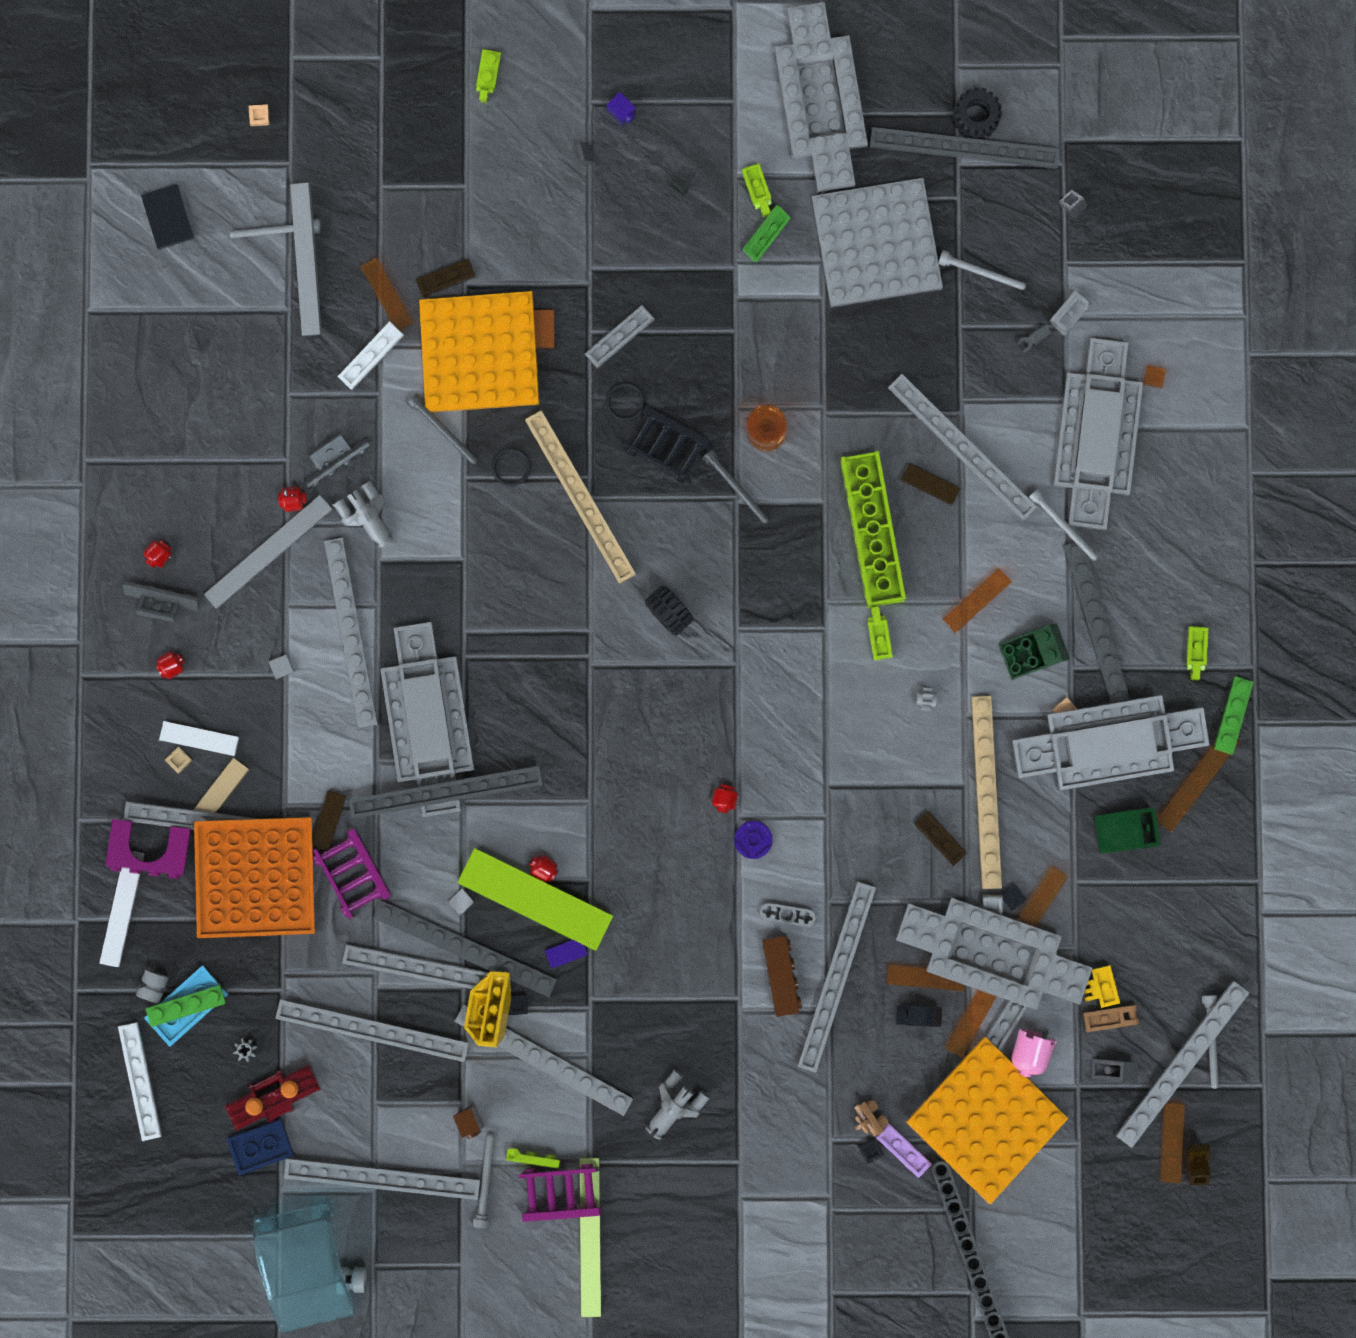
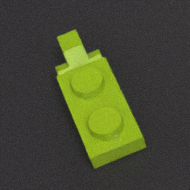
M482 49L476 83V91H480V102L487 103L489 93L493 94L496 88L501 52Z
M758 163L741 169L753 206H755V209L760 208L764 218L770 214L768 205H771L772 202L762 169Z
M879 606L871 607L872 617L868 618L867 624L873 661L893 658L885 615L880 616Z
M1188 627L1186 665L1187 670H1191L1190 680H1200V671H1205V666H1207L1209 628Z
M508 1149L506 1155L507 1161L557 1169L560 1168L561 1163L560 1160H557V1156L545 1155V1158L537 1157L538 1153L527 1151L526 1155H522L518 1149Z

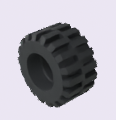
M974 88L973 91L969 89L966 91V94L960 95L953 111L954 126L959 128L958 132L960 134L965 133L966 138L972 136V139L980 137L982 140L986 135L989 137L992 132H995L1002 116L1001 103H998V97H993V92L987 93L985 88H982V91ZM972 106H980L986 110L988 119L983 122L972 121L966 111Z
M661 585L645 599L647 608L672 635L677 636L694 621L692 614L685 605L664 585Z

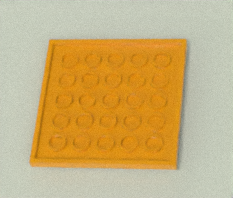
M532 291L419 300L425 407L431 413L540 405Z
M983 1037L909 1117L906 1123L991 1205L1068 1118L1026 1076L1019 1074L1020 1070L1015 1068L1013 1063L986 1037Z

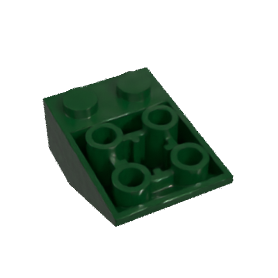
M1057 623L1047 625L999 644L1011 680L1070 660Z
M1155 807L1094 816L1100 854L1161 846Z

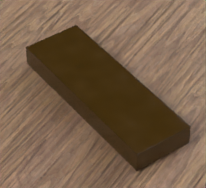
M469 259L417 278L416 281L424 298L473 279L476 276Z
M910 463L901 479V482L950 506L953 505L961 489Z
M327 791L312 838L313 847L326 851L331 848L347 796Z
M929 811L914 823L952 866L956 865L967 854Z

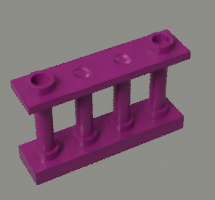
M354 828L347 832L349 837L344 842L322 854L319 849L313 851L315 863L317 866L321 865L343 905L340 907L345 917L348 916L350 919L355 918L352 911L378 897H383L384 900L393 897L360 835ZM350 846L352 848L355 846L358 851L356 857L330 871L325 860ZM359 863L361 865L365 864L367 868L365 874L339 888L334 877ZM367 881H374L377 887L374 888L373 892L348 904L343 894Z
M582 1164V1168L539 1172H536V1168L524 1169V1173L519 1174V1178H527L529 1208L527 1212L522 1214V1221L529 1222L602 1215V1206H597L594 1203L592 1173L599 1171V1167H593V1164ZM584 1173L587 1204L583 1208H577V1205H575L573 1174ZM565 1175L566 1209H558V1206H556L554 1176ZM546 1176L548 1207H546V1211H539L536 1203L534 1177Z

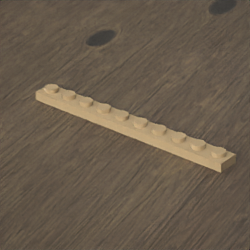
M539 411L525 419L618 583L621 584L635 576L636 573L543 412Z
M991 696L971 697L981 883L982 889L1002 888L992 701Z

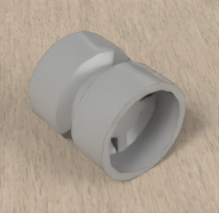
M145 969L141 979L144 983L139 985L136 996L159 1004L163 996L161 990L166 988L169 977Z
M338 1267L336 1277L337 1293H348L350 1290L354 1293H365L367 1282L366 1267H354L353 1270L350 1267ZM348 1276H352L351 1284L348 1283Z

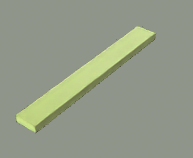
M580 1158V1168H582V1164H593V1167H599V1158ZM599 1171L592 1173L594 1203L600 1206ZM580 1173V1208H583L587 1202L584 1173ZM600 1216L580 1217L581 1317H601Z

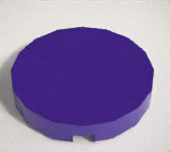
M748 821L737 829L734 837L735 847L743 857L759 859L765 856L771 849L772 834L763 823Z

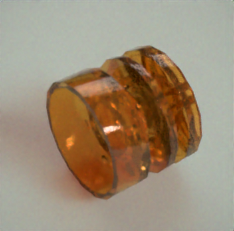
M762 405L750 413L747 419V437L755 449L771 452L778 449L784 443L787 427L784 413L772 405ZM770 428V433L766 432L765 434L763 429L767 430Z

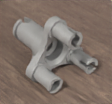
M370 480L361 486L369 498L370 504H366L358 490H355L353 494L357 499L355 500L351 493L347 495V498L356 509V513L351 512L343 498L333 504V506L342 517L341 521L344 525L359 527L362 525L373 543L377 544V549H379L394 538L389 535L390 532L378 516L385 498L382 494L378 493Z
M675 1069L667 1080L659 1085L662 1107L650 1121V1125L646 1126L649 1134L655 1128H658L654 1135V1138L658 1140L662 1139V1135L666 1134L677 1119L680 1120L682 1117L697 1118L701 1113L702 1107L710 1099V1096L701 1090L692 1103H687L694 1093L689 1090L684 1095L688 1090L686 1086H683L677 1095L674 1092V1088L684 1076Z

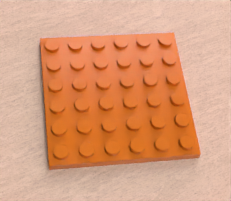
M312 818L194 821L197 938L315 934Z

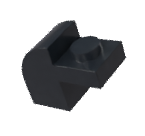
M897 1005L896 1025L941 1027L942 1007Z

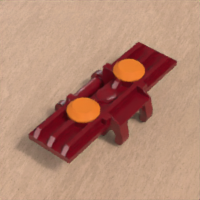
M310 1065L287 1076H284L280 1069L276 1074L262 1081L249 1084L251 1093L225 1105V1108L237 1131L263 1117H266L269 1122H273L277 1117L287 1112L295 1111L292 1103L321 1090ZM277 1081L280 1082V1088L262 1097L259 1096L257 1091Z

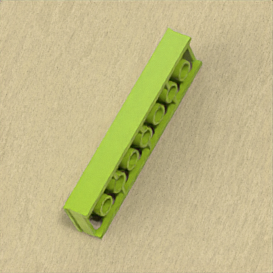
M879 451L841 457L840 463L867 608L905 602L906 596Z
M475 848L457 882L597 951L613 918V915Z

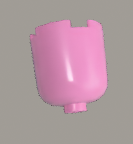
M1020 1028L1011 1058L1015 1068L1020 1070L1019 1074L1031 1077V1074L1039 1075L1044 1073L1057 1041L1051 1037L1049 1040L1041 1038L1042 1033Z

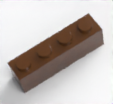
M786 936L762 940L775 1015L780 1017L797 1014L799 1009L802 1008L801 998L796 997L795 990L799 989L797 977L793 978L792 970H795L794 959L789 958L788 951H792L790 939L786 940Z

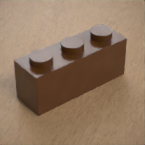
M476 1105L453 1115L462 1138L466 1136L467 1139H470L481 1133L484 1125Z

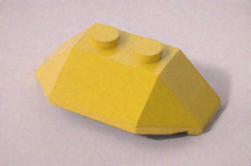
M490 971L487 977L470 991L464 1029L478 1046L498 1047L505 1036L511 1003L510 973Z

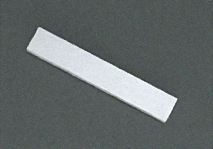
M131 851L136 859L144 861V853ZM122 869L120 872L100 964L120 967L141 874L129 873L127 869Z
M136 1022L118 1026L142 1141L162 1137L139 1024Z

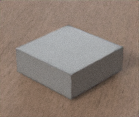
M287 654L269 661L276 680L294 673Z
M983 895V909L1003 915V895Z

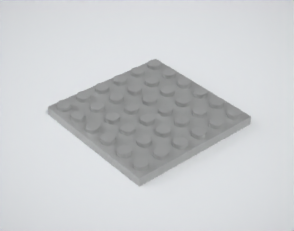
M923 178L811 197L830 308L941 290L943 288Z

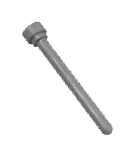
M313 218L314 234L321 233L319 218ZM292 224L235 230L230 232V237L242 238L294 232Z
M942 250L938 261L939 265L949 266L951 264L1021 290L1026 288L1024 282L954 258L949 251Z
M1039 488L1029 496V499L1037 506L1040 505L1091 560H1097L1098 555L1045 501L1044 493Z
M1202 995V1003L1207 1009V1014L1217 1002L1218 995ZM1215 1038L1209 1046L1210 1081L1213 1089L1219 1086Z
M492 1133L487 1134L478 1215L473 1219V1227L488 1228L489 1224L486 1216L494 1145V1134Z

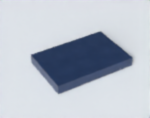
M283 1119L226 1139L239 1176L295 1155Z

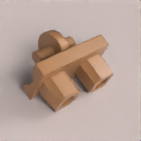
M874 1100L860 1103L854 1107L858 1113L855 1117L858 1122L854 1127L856 1131L862 1128L865 1134L870 1131L873 1137L884 1132L883 1129L889 1122L884 1115L875 1118L872 1112L878 1109V1105Z

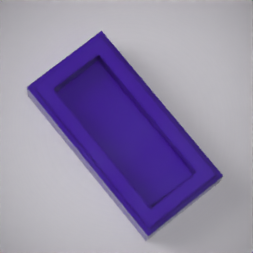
M575 940L545 950L552 969L588 955L585 946Z

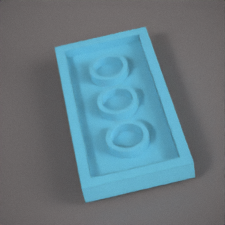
M203 965L160 1004L221 984ZM222 987L224 996H225V998H226L229 994H228V992ZM213 1008L152 1028L171 1047ZM148 1016L144 1017L145 1020L149 1023Z

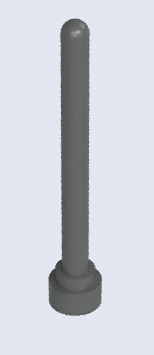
M418 393L415 394L408 401L407 405L412 410H419L471 464H476L478 462L477 458L424 406L423 398Z
M714 449L710 450L702 458L706 464L709 463L710 466L713 465L760 521L764 524L769 521L768 517L719 462L718 453Z

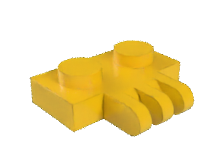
M1111 966L1092 969L1094 979L1088 980L1087 985L1090 988L1085 989L1084 994L1091 992L1092 996L1085 997V1001L1099 999L1101 1008L1120 1004Z

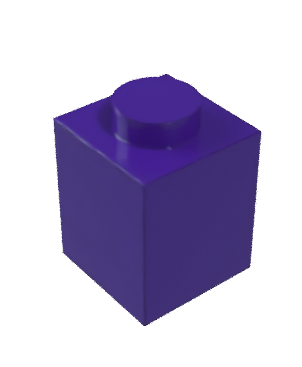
M620 92L606 105L607 111L622 126L626 122L629 124L636 117V108Z

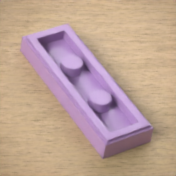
M889 1123L883 1129L884 1132L876 1136L918 1178L932 1165Z

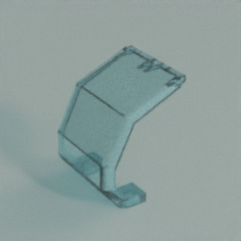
M323 1203L255 1220L253 1223V1242L265 1297L281 1332L285 1333L297 1330L298 1328L314 1326L317 1323L322 1324L334 1321L337 1318L350 1317L355 1313L354 1304L342 1276L333 1239L331 1216H334L330 1204Z

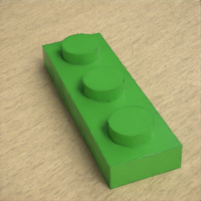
M776 205L742 249L752 261H759L791 219L780 206Z

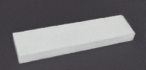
M389 321L338 377L353 390L404 334Z
M163 721L159 740L235 756L239 737Z

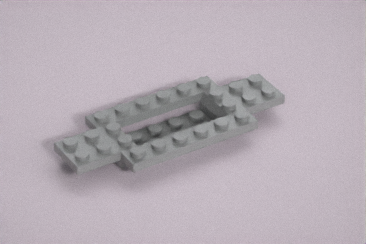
M825 2L787 8L793 44L775 47V54L793 158L812 157L818 192L855 186L849 149L867 147L868 143L850 36L830 37Z
M1090 338L1086 375L1066 374L1053 486L1072 488L1068 524L1073 527L1106 531L1111 493L1130 495L1143 382L1125 380L1129 344L1126 342Z
M432 622L394 628L399 666L382 668L380 670L398 783L417 780L418 787L456 781V773L474 771L457 657L437 658ZM460 800L421 807L422 816L424 818L461 812Z
M1162 695L1047 714L1050 733L1012 739L1018 778L1056 772L1059 790L1174 771L1172 759L1174 751L1209 746L1204 708L1198 707L1165 713Z
M953 898L950 899L945 916L908 903L896 937V941L932 953L926 972L1034 1010L1038 1009L1043 992L1080 1005L1092 968L1056 955L1062 936Z

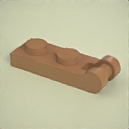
M1137 1005L1083 1013L1086 1032L1140 1024L1139 1018L1136 1016ZM1128 1012L1129 1020H1124L1123 1013Z

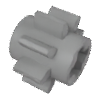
M924 687L923 691L917 692L916 705L921 706L923 711H930L931 707H936L937 693H932L933 688Z
M242 1038V1044H234L237 1047V1051L233 1052V1054L240 1056L238 1061L245 1058L247 1062H250V1056H257L254 1053V1049H257L258 1046L252 1045L253 1039L246 1042ZM244 1045L246 1048H250V1051L247 1052V1055L246 1053H242L241 1049L244 1048Z

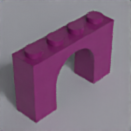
M112 819L105 864L107 867H110V871L121 872L122 869H127L132 874H141V871L149 872V876L160 877V874H167L168 878L180 879V876L185 877L191 837L190 829L170 827L168 847L165 854L154 862H142L136 859L131 852L130 844L133 822Z

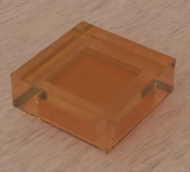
M1147 365L1143 385L1162 389L1166 369Z

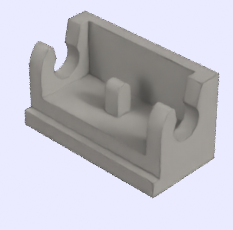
M1075 290L1051 318L1049 323L1065 336L1090 307L1088 305L1089 302Z

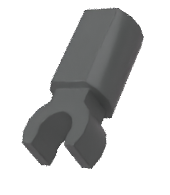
M1043 324L1028 334V338H1021L1018 341V345L1022 342L1027 343L1028 347L1023 350L1026 353L1033 344L1037 345L1050 336L1051 331L1046 324Z

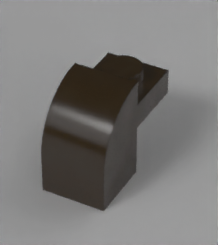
M1195 1144L1186 1149V1168L1189 1186L1209 1185L1211 1177L1208 1162L1211 1152L1209 1145Z

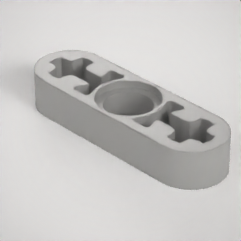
M771 903L764 904L760 908V916L766 921L809 927L814 924L816 919L813 911ZM770 906L772 911H777V907L781 908L779 920L775 919L776 915H770L767 918L766 914L763 913V909H767ZM786 909L793 912V918L790 921L782 918V912ZM796 910L800 911L799 915L802 916L808 912L809 916L812 917V921H808V924H805L803 919H798V923H795Z

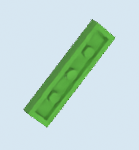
M1236 676L1233 678L1214 745L1215 750L1230 755L1234 754L1254 682Z
M219 985L146 1008L150 1026L154 1027L227 1003L222 986Z

